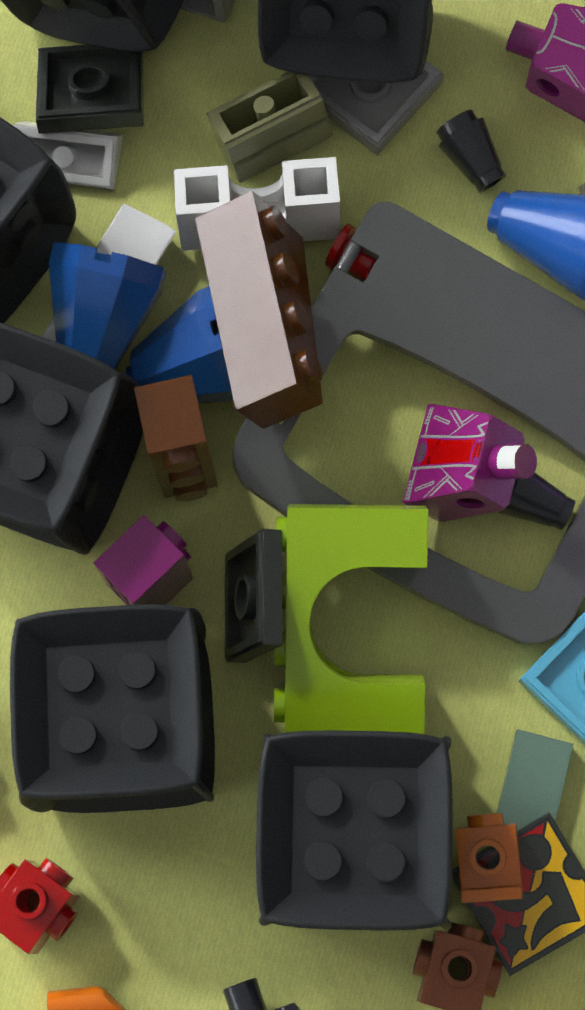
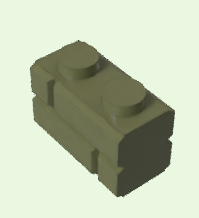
M286 72L280 78L272 79L206 113L218 146L239 183L333 136L324 101L308 75Z

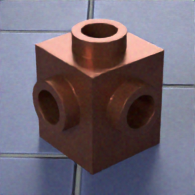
M451 922V928L448 930V933L435 930L432 941L421 939L412 973L422 977L417 997L418 1002L444 1010H481L484 995L492 998L495 997L503 962L493 960L496 950L495 946L483 943L485 931ZM459 956L466 963V973L462 978L454 980L448 972V965L454 957Z

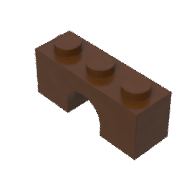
M192 375L135 387L134 391L148 455L164 497L175 496L176 501H191L207 495V489L218 487Z

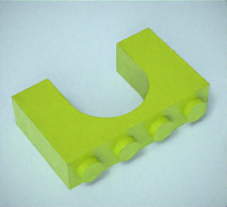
M289 504L287 507V517H276V530H282V552H287V574H282V609H286V631H282V646L274 649L275 666H286L285 688H275L274 723H285V733L340 730L425 734V681L423 675L361 674L337 666L324 655L317 645L311 628L310 616L314 601L322 588L334 577L345 571L360 567L427 568L428 508L416 505Z

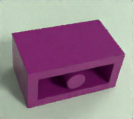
M145 515L135 522L93 562L107 586L126 605H166L193 579L187 563L192 557L185 549L187 546L185 541L165 521H162L156 527Z

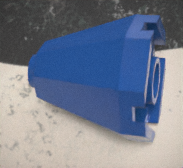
M54 242L49 260V273L56 342L87 354L116 370L161 296L166 271L161 266L115 252H112V255L98 253V248Z
M208 286L197 291L131 351L130 366L126 367V375L132 377L139 386L192 375L198 403L234 401L210 287Z

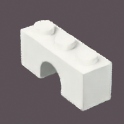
M336 157L282 161L283 171L280 179L274 184L263 188H245L235 184L229 177L228 165L174 169L176 219L182 251L201 249L195 221L196 217L250 191L258 195L269 207L275 205L281 211L285 221L303 237V242L336 239L341 231Z

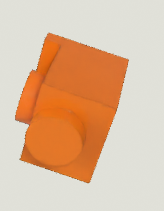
M503 813L468 815V827L455 829L461 883V902L522 899L524 892L517 823L504 824ZM492 846L498 851L500 861L496 867L487 869L478 863L477 852L481 847Z

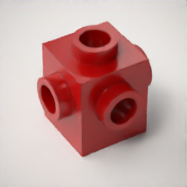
M45 858L41 865L28 859H24L19 867L14 863L10 864L0 875V933L27 954H38L50 937L58 941L78 915V911L72 908L80 895L68 887L74 878L48 858ZM35 893H38L40 903L38 908L33 911L30 906V900Z

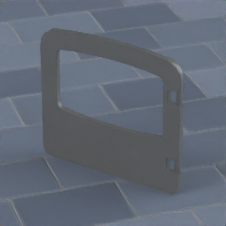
M379 202L373 205L367 211L349 245L311 307L317 359L323 375L342 342L351 335L359 334L394 348L478 391L557 440L585 461V311L399 205L391 202ZM360 251L377 260L364 283L347 274ZM301 413L284 420L282 425L277 423L265 429H262L246 418L238 431L232 449L233 468L241 484L247 490L285 517H287V507L289 504L354 505L318 482L287 458L284 452V444ZM585 496L537 587L531 592H522L487 578L429 548L427 568H367L413 594L516 643L524 645L543 644L560 635L575 616L585 596Z

